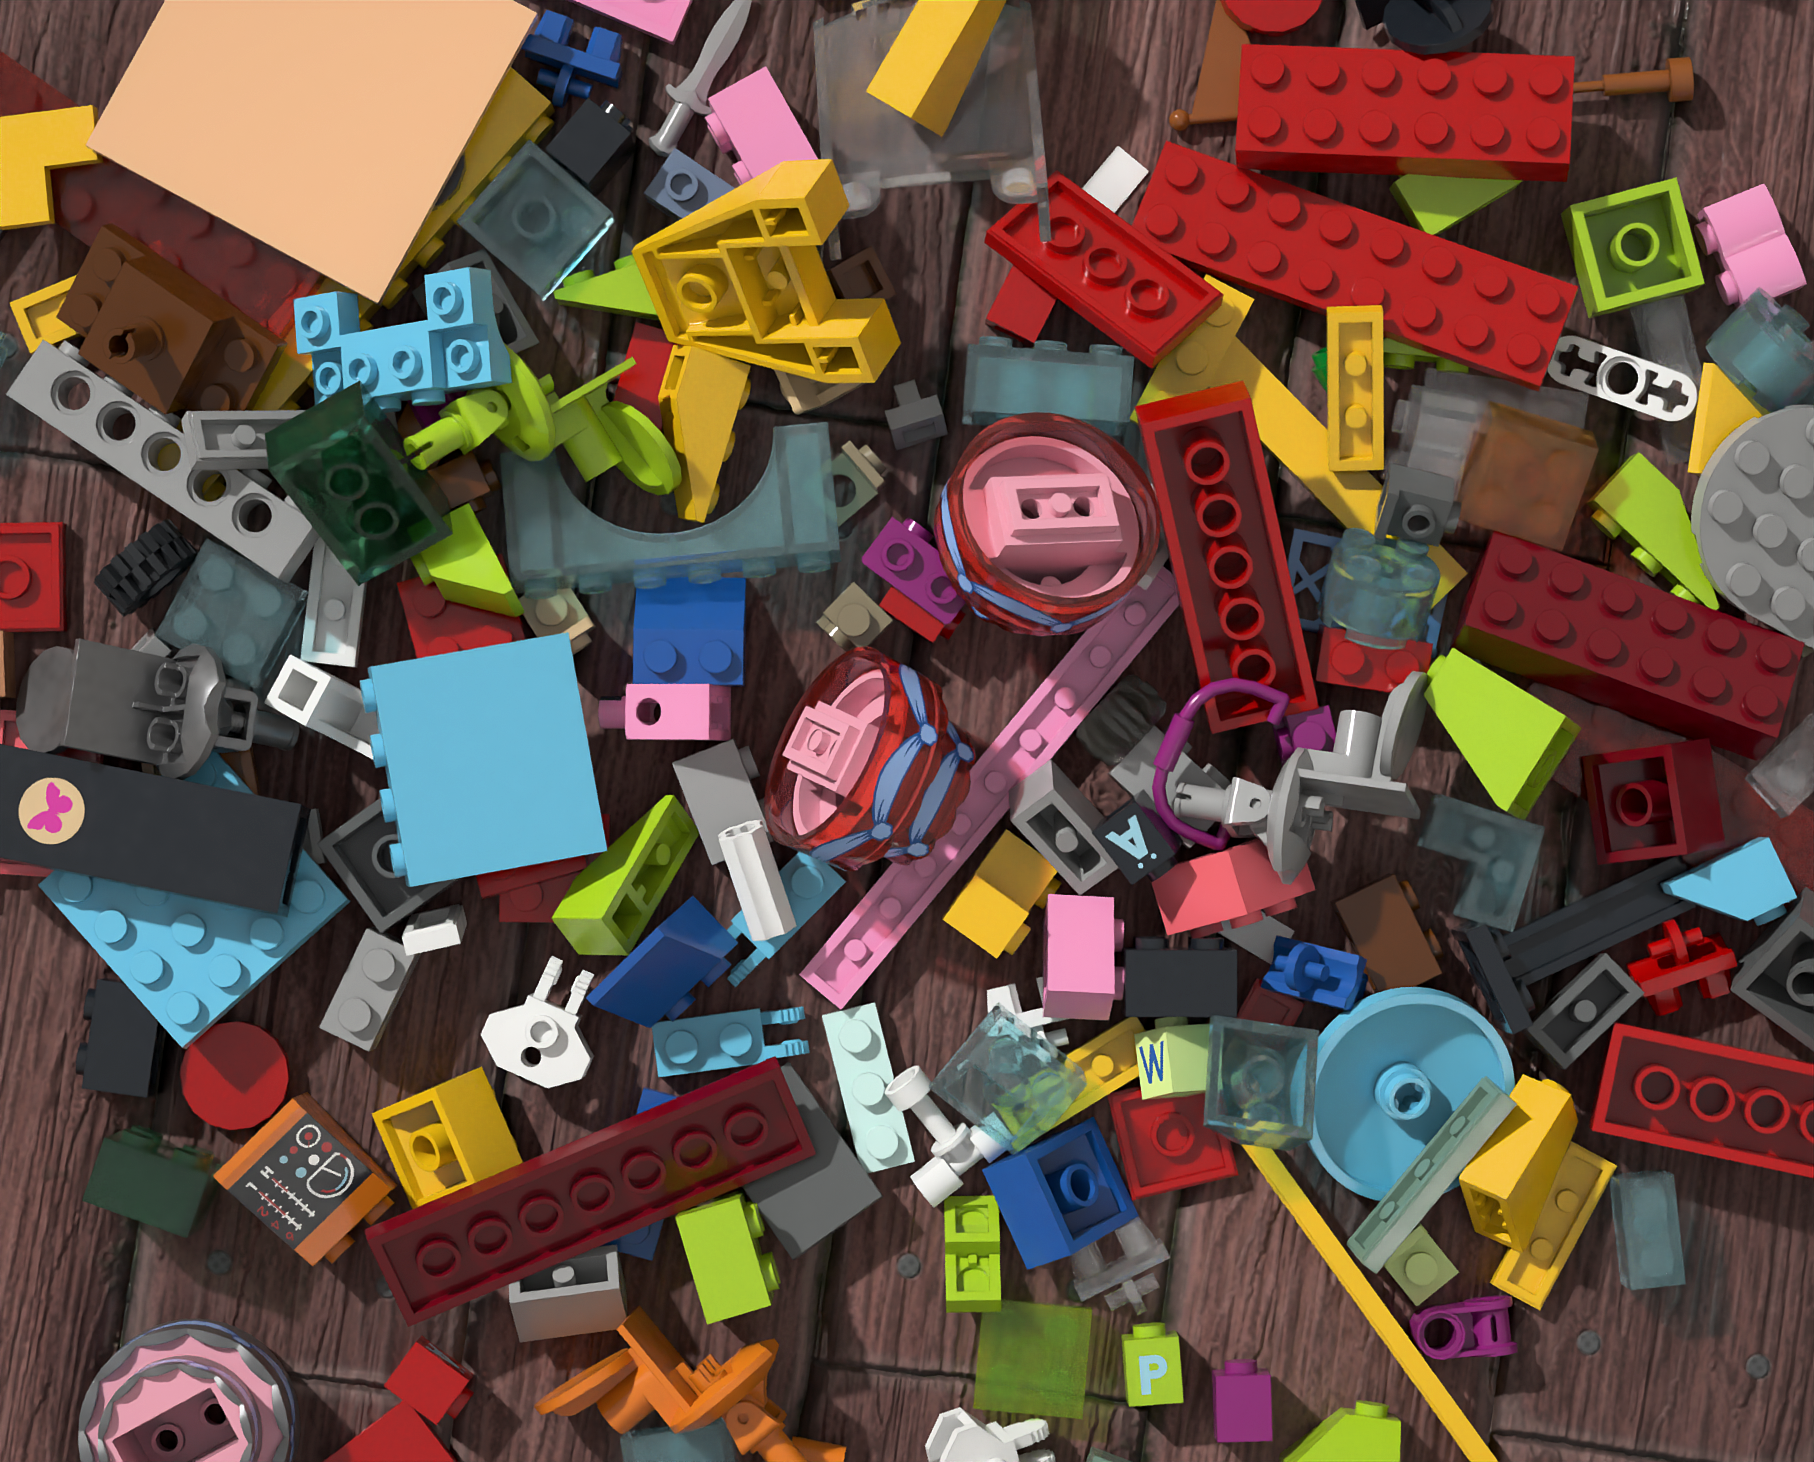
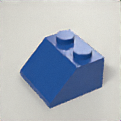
M637 577L633 628V684H713L745 687L746 578Z
M692 896L661 923L586 999L595 1007L651 1028L664 1015L673 1022L696 1000L689 991L700 980L709 987L732 965L725 956L738 942Z
M1094 1116L1019 1149L982 1169L1027 1270L1070 1256L1139 1216Z

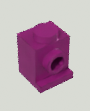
M1329 705L1285 716L1282 718L1279 726L1271 723L1282 767L1297 747L1333 752L1336 732Z

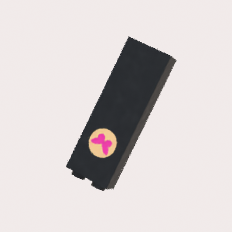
M0 744L1 860L288 917L311 809L298 803Z

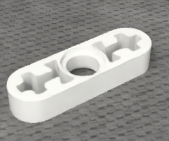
M1564 336L1559 339L1547 370L1555 381L1666 421H1683L1693 416L1697 411L1700 387L1691 376L1582 337ZM1574 345L1580 347L1578 356L1593 363H1598L1599 352L1606 354V359L1601 363L1597 371L1596 387L1588 383L1594 373L1582 369H1573L1570 376L1564 374L1566 365L1558 361L1560 353L1571 352ZM1622 362L1631 364L1638 374V383L1635 389L1625 395L1615 393L1608 382L1610 370ZM1650 370L1658 373L1652 384L1664 388H1673L1676 381L1683 384L1681 392L1689 396L1686 406L1676 405L1673 412H1669L1666 410L1668 401L1653 394H1648L1647 405L1640 403V398L1649 387Z

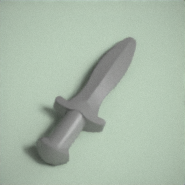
M734 0L714 25L704 44L698 62L690 75L676 88L671 84L666 85L665 91L675 104L659 132L648 138L649 146L658 156L668 158L673 149H677L678 141L693 114L701 116L712 114L711 108L706 106L709 88L717 72L728 59L741 36L752 0Z

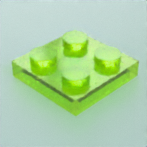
M1001 1299V1312H981L973 1409L1082 1419L1092 1307Z

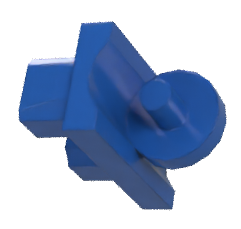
M546 10L534 35L528 34L521 49L526 51L525 58L561 70L559 74L541 68L537 77V84L555 89L552 105L564 108L569 95L585 100L590 98L593 85L575 79L576 75L618 89L623 75L621 65L619 64L623 42L622 35L601 27H594L587 50L583 52L567 46L575 25L574 20Z
M1276 935L1272 964L1262 980L1261 988L1270 992L1350 1012L1353 1005L1363 999L1368 982V975L1363 973L1367 959L1359 955Z

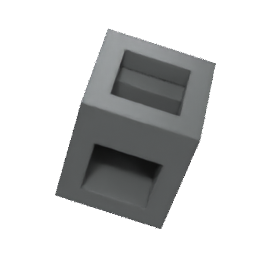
M1390 463L1376 506L1374 538L1385 540L1387 534L1438 547L1443 532L1454 534L1460 517L1461 502L1453 500L1454 478Z

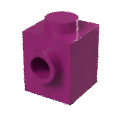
M1234 1359L1224 1361L1225 1369L1212 1370L1213 1427L1217 1443L1273 1441L1271 1374L1267 1368H1257V1360Z

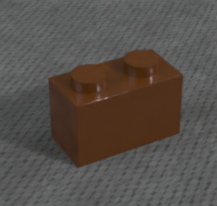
M1388 873L1330 901L1355 955L1367 959L1364 973L1368 975V982L1374 994L1400 987H1415L1442 974L1437 961L1444 958L1443 951L1430 928L1422 932L1413 914L1414 911L1420 909V904L1407 879L1398 882L1394 874Z

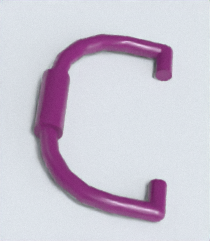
M1238 678L1224 679L1211 682L1193 694L1181 712L1174 714L1153 762L1156 766L1152 783L1155 808L1163 821L1171 830L1185 839L1216 851L1224 850L1228 843L1230 834L1226 828H1223L1222 824H1220L1215 836L1191 827L1178 817H1175L1174 811L1168 804L1165 788L1169 772L1174 771L1195 721L1192 718L1201 705L1216 695L1235 691L1251 694L1274 704L1267 721L1278 726L1280 725L1290 701L1288 694L1256 681Z

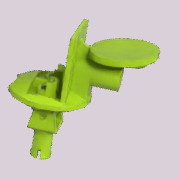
M504 343L510 355L512 383L468 390L466 396L454 400L438 412L441 417L439 421L415 435L408 436L403 441L407 456L418 449L423 450L420 455L410 460L420 470L428 468L430 464L457 448L461 449L465 455L493 434L514 454L530 462L547 458L554 448L563 444L585 482L590 481L613 466H616L637 486L655 495L671 493L678 488L682 481L681 466L673 448L663 433L634 407L619 401L609 402L606 398L605 391L608 383L637 364L633 357L559 399L555 391L553 392L554 382L550 373L538 380L525 361Z

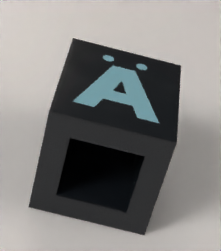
M1144 789L1100 820L1092 832L1132 885L1146 875L1153 882L1172 869L1178 863L1173 855L1176 854L1183 843L1182 838L1163 821L1155 808V803Z

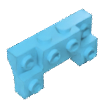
M466 267L424 275L428 320L360 332L357 294L335 291L293 299L297 354L312 356L315 410H351L368 407L369 413L396 412L401 410V401L412 400V405L414 406L438 405L445 403V394L512 383L510 355L502 341L495 318L491 270Z

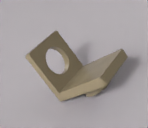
M849 440L841 447L842 453L802 487L803 491L835 528L843 525L886 488V482L880 475L887 468L866 444L858 450ZM836 475H844L850 478L856 488L853 501L843 507L829 504L823 493L827 480Z

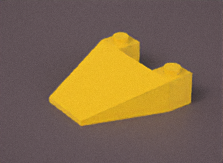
M832 159L783 161L635 245L631 252L669 342L694 346L718 355L824 383L876 382L901 344L884 298L836 299L816 245L824 244L850 206Z

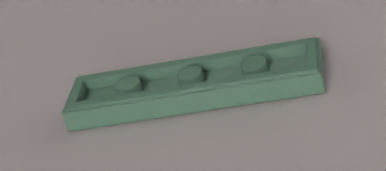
M1487 1076L1479 1081L1347 1241L1346 1245L1360 1262L1375 1274L1378 1273L1517 1105L1505 1091Z

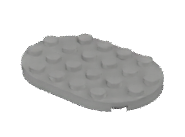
M1814 405L1784 406L1785 409L1774 411L1760 418L1753 417L1744 422L1727 436L1714 451L1699 478L1694 494L1691 530L1696 535L1698 550L1702 560L1700 566L1703 573L1720 596L1742 612L1791 638L1805 642L1806 646L1814 649Z

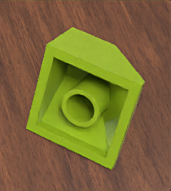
M1357 1400L1355 1409L1339 1408L1281 1452L1279 1462H1400L1401 1421L1395 1414H1388L1389 1405Z

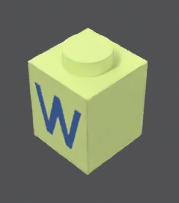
M1164 1017L1154 1020L1155 1029L1134 1034L1142 1100L1188 1097L1218 1090L1210 1024L1188 1025L1187 1017Z

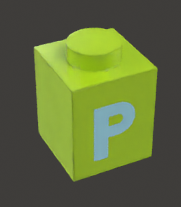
M1159 1322L1133 1325V1334L1121 1335L1125 1391L1128 1406L1184 1403L1179 1336L1177 1332L1166 1331L1165 1323Z

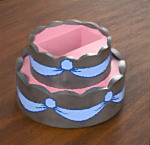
M196 1318L169 1321L145 1330L132 1338L108 1360L94 1378L82 1403L79 1416L78 1446L81 1462H294L301 1430L298 1399L293 1384L281 1362L262 1342L251 1334L227 1323L209 1319ZM211 1404H220L226 1415L224 1422L216 1423L209 1418L208 1408ZM163 1430H171L177 1435L178 1444L176 1448L168 1449L161 1444L160 1433Z

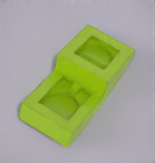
M994 1195L948 1196L944 1199L946 1313L1001 1312L999 1206Z

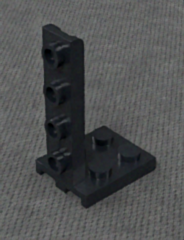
M1670 856L1503 935L1498 928L1493 930L1491 927H1487L1486 923L1471 920L1450 929L1469 964V972L1476 987L1481 990L1493 1016L1491 1019L1495 1027L1510 1034H1515L1533 1026L1528 1012L1534 1010L1535 1005L1526 986L1697 907L1698 905L1665 894L1660 883L1688 871L1682 856Z

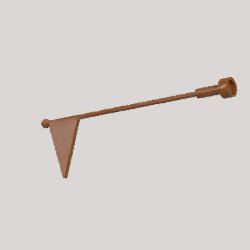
M1216 0L1192 114H1188L1185 110L1177 109L1169 116V124L1176 131H1183L1193 124L1237 121L1242 44L1251 43L1246 31L1240 28L1225 13L1220 0ZM1690 57L1667 58L1665 70L1602 75V80L1574 82L1573 94L1602 91L1603 96L1666 92L1669 102L1690 101L1693 99L1694 94L1692 62Z

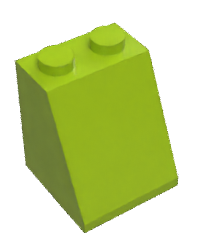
M1452 648L1447 657L1440 655L1428 670L1427 685L1429 687L1425 691L1424 697L1496 805L1524 821L1582 728L1562 713Z

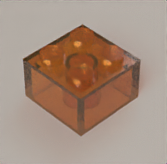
M1489 400L1454 501L1461 502L1459 520L1562 551L1599 450L1594 433Z

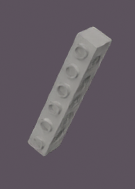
M44 339L6 393L7 396L276 578L289 583L325 530V528L312 520L317 512L315 508L291 492L284 501L267 490V487L272 482V479L257 469L191 470L184 433L177 429L181 422L180 417L174 413L165 415L152 405L147 409L131 397L134 393L108 374L103 379L86 368L90 362L78 354L79 349L64 340L58 349ZM80 383H87L90 388L88 403L78 410H71L68 404V395L71 389ZM132 413L136 422L134 432L127 439L116 440L113 435L115 420L123 414ZM168 444H178L181 451L179 463L171 470L161 471L157 461L160 450ZM223 474L226 480L224 494L216 501L207 502L202 493L204 482L211 475ZM267 504L272 514L270 524L263 531L251 532L247 524L249 512L257 505Z

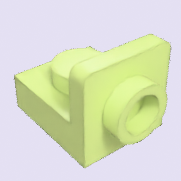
M1420 1222L1383 1265L1415 1306H1419L1459 1273Z

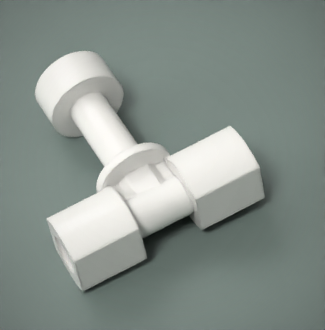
M913 1066L899 1074L887 1086L884 1093L898 1111L911 1108L936 1139L931 1147V1152L935 1157L910 1176L913 1183L933 1207H936L964 1184L959 1177L983 1157L991 1163L1019 1141V1138L996 1109L970 1129L965 1123L953 1126L927 1094L932 1088L933 1083L919 1066Z

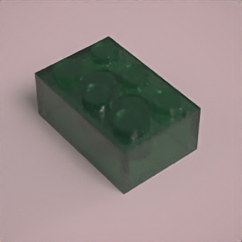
M361 381L352 384L265 433L268 470L358 586L453 534L447 496L426 469L420 470L412 464L410 460L417 456L414 452L407 456L403 437Z

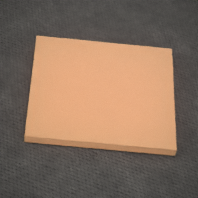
M165 0L85 145L90 150L380 306L536 22L538 15L514 0Z

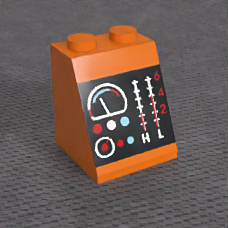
M308 1092L292 1098L213 1175L226 1190L312 1266L316 1265L324 1257L333 1264L355 1242L348 1234L363 1219L372 1226L394 1204V1201L388 1194L398 1186Z

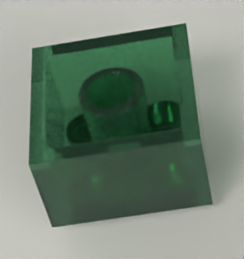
M132 1125L131 1130L123 1129L104 1137L82 1201L185 1238L204 1228L220 1184L213 1175L223 1166L213 1162L215 1156L213 1152L184 1143L183 1148L169 1147L161 1144L162 1134L137 1125Z

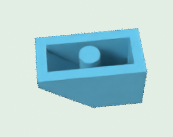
M1769 837L1753 839L1660 883L1664 893L1737 920L1748 921L1754 919L1757 926L1787 913L1784 903L1797 898Z

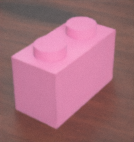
M1048 894L1043 918V1017L1109 1020L1113 1000H1122L1124 992V967L1114 966V952H1122L1123 919H1114V897Z

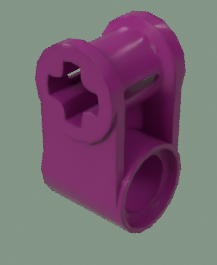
M1485 1296L1467 1299L1464 1302L1428 1305L1417 1310L1409 1321L1408 1334L1411 1342L1418 1350L1433 1359L1496 1357L1518 1352L1517 1343L1511 1341L1508 1308L1513 1306L1512 1296ZM1437 1318L1445 1319L1449 1326L1447 1339L1440 1345L1428 1346L1424 1338V1330L1427 1324Z

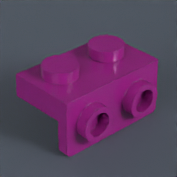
M891 517L862 556V563L943 624H950L963 605L968 602L969 598L959 586L948 556L943 555L928 544L934 536L917 522L907 517L901 524Z

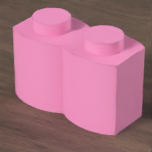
M1765 184L1705 207L1697 214L1700 223L1694 225V231L1699 246L1706 256L1713 253L1721 271L1720 274L1715 276L1718 291L1727 306L1734 303L1739 314L1797 291L1807 284L1797 255L1785 234L1778 210Z

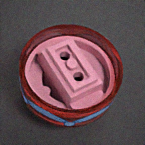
M1032 412L1013 415L999 420L981 431L969 443L940 495L934 516V535L943 570L950 579L953 589L978 618L1015 634L1035 636L1070 635L1089 629L1109 616L1145 575L1153 562L1159 544L1160 514L1155 493L1143 469L1134 457L1114 438L1097 427L1077 418L1055 413Z
M869 646L853 648L831 662L808 687L793 710L780 736L770 764L765 788L764 813L768 831L773 839L781 845L844 871L852 872L858 870L862 865L875 862L880 858L907 866L913 860L928 856L934 849L935 842L945 836L953 827L957 808L965 801L970 791L971 780L969 771L976 759L975 750L970 742V733L965 728L948 719L947 708L942 699L943 691L941 687L921 673Z

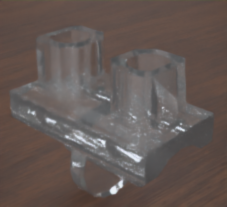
M1137 1217L1114 1230L1126 1254L1125 1256L1106 1264L1096 1242L1069 1256L1073 1272L1077 1278L1072 1282L1081 1301L1122 1283V1288L1104 1296L1110 1310L1113 1311L1131 1302L1137 1315L1147 1311L1141 1296L1160 1286L1153 1273L1134 1282L1131 1277L1169 1259L1170 1256L1161 1238L1155 1240L1149 1228L1140 1217Z

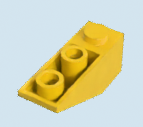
M673 345L658 395L664 436L673 448L681 466L682 481L678 488L674 490L677 513L680 519L704 523L706 515L714 510L719 498L720 487L716 481L722 462L728 460L734 447L735 433L732 431L737 411L744 407L750 394L751 382L747 377L751 365L694 346Z

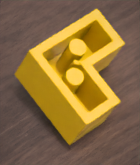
M1005 829L944 913L942 919L995 958H998L1003 950L1013 955L1031 930L1029 926L1023 923L1029 915V910L1034 904L1043 909L1046 906L1048 894H1055L1061 885V882L1054 878L1057 870L1042 854Z

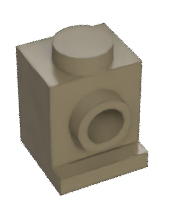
M853 582L823 612V616L816 624L854 660L868 649L893 623V620Z

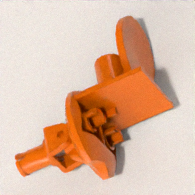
M640 1305L616 1329L629 1344L630 1348L622 1349L592 1365L551 1391L534 1405V1408L540 1415L553 1411L560 1416H572L596 1403L605 1420L622 1435L627 1433L654 1410L659 1413L675 1434L691 1432L706 1427L721 1416L726 1422V1427L742 1455L750 1450L752 1454L758 1451L766 1462H808L782 1430L786 1426L783 1423L787 1416L786 1412L767 1397V1374L779 1348V1344L774 1338L757 1341L741 1347L723 1365H720L714 1356L709 1354L696 1366L697 1369L693 1371Z

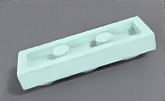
M875 1002L822 1015L859 1162L867 1173L915 1162L903 1111H898L884 1093L887 1086L894 1080V1075Z

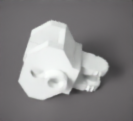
M551 956L535 993L528 995L523 1005L489 1014L481 1033L498 1067L546 1088L582 1079L586 1076L594 1057L578 1026L582 1017L578 1012L592 983L594 974L583 970L576 977L571 988L572 994L566 1007L551 1002L547 998L553 985L557 983L560 977L563 960ZM528 1047H535L540 1051L541 1061L539 1064H532L526 1059L525 1052Z
M960 1407L939 1414L925 1445L929 1462H1056L1054 1453L1050 1449H1038L1030 1453L1017 1454L1018 1449L1030 1446L1048 1437L1050 1433L1046 1420L1031 1418L1030 1420L1002 1428L996 1421L985 1425Z

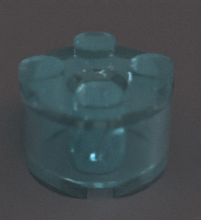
M1760 287L1750 294L1706 341L1708 353L1725 374L1738 386L1744 383L1755 392L1756 395L1752 399L1771 413L1785 409L1784 406L1797 405L1814 388V340L1811 341L1804 334L1810 325L1788 304L1781 308Z
M1346 529L1342 540L1337 542L1333 548L1318 600L1317 613L1321 621L1331 629L1334 620L1339 625L1347 628L1344 638L1372 648L1389 650L1405 648L1407 640L1415 637L1417 643L1423 637L1441 577L1439 568L1427 556L1429 552L1428 545L1404 538L1394 540L1385 537V540L1374 538L1372 533L1364 529Z

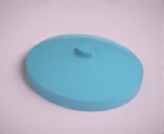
M1400 987L1375 993L1356 1002L1350 1012L1344 1010L1320 1034L1308 1054L1298 1088V1113L1304 1137L1314 1156L1334 1179L1359 1195L1381 1201L1482 1078L1487 1076L1510 1096L1515 1088L1512 1061L1501 1036L1476 1009L1454 995L1423 987ZM1462 1171L1444 1193L1460 1185L1458 1178Z

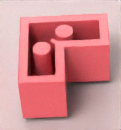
M1258 838L1222 851L1178 862L1163 876L1151 882L1167 935L1189 930L1191 938H1201L1223 931L1221 921L1228 919L1232 929L1264 920L1261 909H1264L1266 917L1297 908L1295 897L1315 891L1307 863L1291 885L1282 884L1278 872L1274 871L1267 847Z

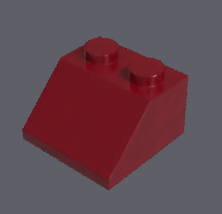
M1710 738L1582 756L1598 865L1686 855L1726 847Z

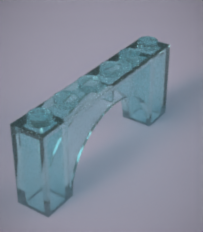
M828 422L773 427V445L769 463L761 480L751 494L738 507L718 520L699 528L676 533L655 534L628 530L607 522L592 513L581 504L566 485L561 475L560 463L555 448L547 458L532 462L513 452L500 453L510 582L515 593H524L525 598L528 599L551 598L557 595V589L579 587V592L583 594L605 593L612 590V584L634 582L635 588H658L667 584L666 579L688 577L691 583H711L719 581L722 573L742 571L743 576L746 578H764L775 575L776 568L798 566V571L802 573H816L829 570L831 568L830 563L841 562Z

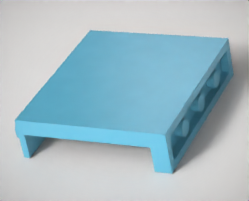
M568 632L367 668L369 679L360 680V688L365 713H376L379 734L370 735V744L375 768L385 766L389 788L379 790L385 823L395 821L399 843L389 845L395 878L405 876L406 886L413 887L607 851Z

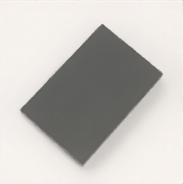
M787 1062L781 1067V1070L816 1155L742 1185L752 1202L757 1203L759 1212L792 1260H796L884 1196L792 1064Z

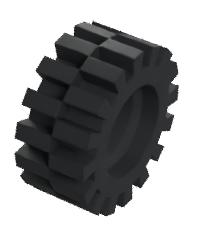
M166 519L160 524L154 525L148 532L142 533L135 542L129 543L123 552L110 560L111 563L103 567L100 574L95 577L94 583L124 617L127 614L134 613L138 607L141 608L146 605L151 598L154 599L166 586L169 587L175 581V578L182 575L188 569L187 567L196 560L195 558L199 553L170 519Z

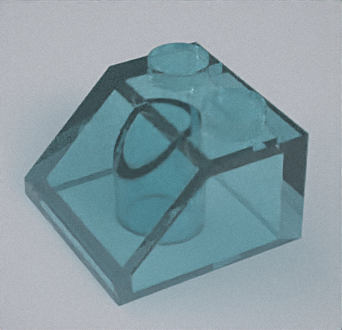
M998 1002L929 1084V1089L1011 1154L1015 1155L1053 1127L1088 1083L1080 1066Z
M1218 1015L1211 1016L1203 1126L1237 1144L1290 1151L1312 1140L1319 1030Z

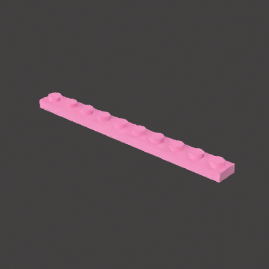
M1162 566L1147 590H1144L1137 584L1132 589L1133 581L1130 579L1125 583L1115 601L1122 598L1128 592L1129 594L1113 609L1095 619L964 776L958 796L949 815L938 832L927 843L929 853L925 856L915 857L911 855L906 858L895 859L799 974L839 1009H842L1007 812L1010 808L1008 791L1053 757L1178 607L1179 599L1173 574L1164 566Z

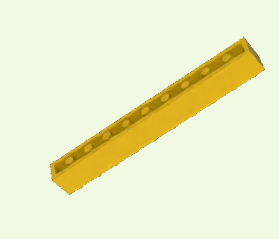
M510 67L465 149L466 171L459 190L444 205L437 207V210L430 213L380 306L322 274L313 271L264 326L288 344L252 411L300 410L301 407L296 402L309 387L314 389L312 356L297 354L293 299L335 291L357 294L360 332L372 330L373 325L368 321L382 305L390 309L402 298L410 286L404 280L418 265L425 269L440 255L446 246L441 239L452 226L456 224L462 228L474 217L482 205L477 198L491 183L499 187L512 174L518 165V162L513 158L527 142L532 146L537 145L550 131L554 121L549 117L555 112L552 103L512 67ZM182 422L177 426V429L183 432ZM168 444L160 450L157 461L161 471L171 470L179 463L181 451L178 444ZM223 474L211 475L204 482L202 493L207 502L216 501L224 494L226 487L223 484L226 480Z

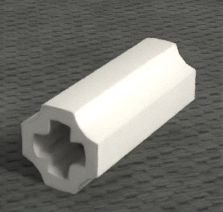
M762 820L747 821L743 824L729 827L718 834L719 843L752 941H765L786 934L797 926Z

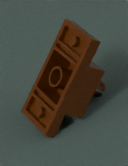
M113 223L101 226L56 316L57 319L85 337L78 352L80 356L165 415L184 408L190 411H252L288 344Z

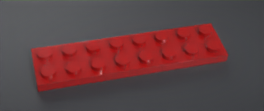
M1166 141L1132 224L1135 229L1185 266L1327 316L1326 307L1382 305L1383 337L1537 392L1541 388L1578 291V286L1260 173L1245 168H1237V165Z

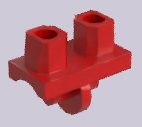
M1674 919L1662 922L1664 939L1647 944L1650 956L1626 963L1629 977L1644 992L1642 996L1646 998L1657 1016H1663L1679 1010L1683 1003L1678 986L1695 980L1698 991L1703 998L1713 999L1730 993V969L1738 966L1734 951L1731 948H1727L1719 932L1704 938L1699 927L1681 932Z

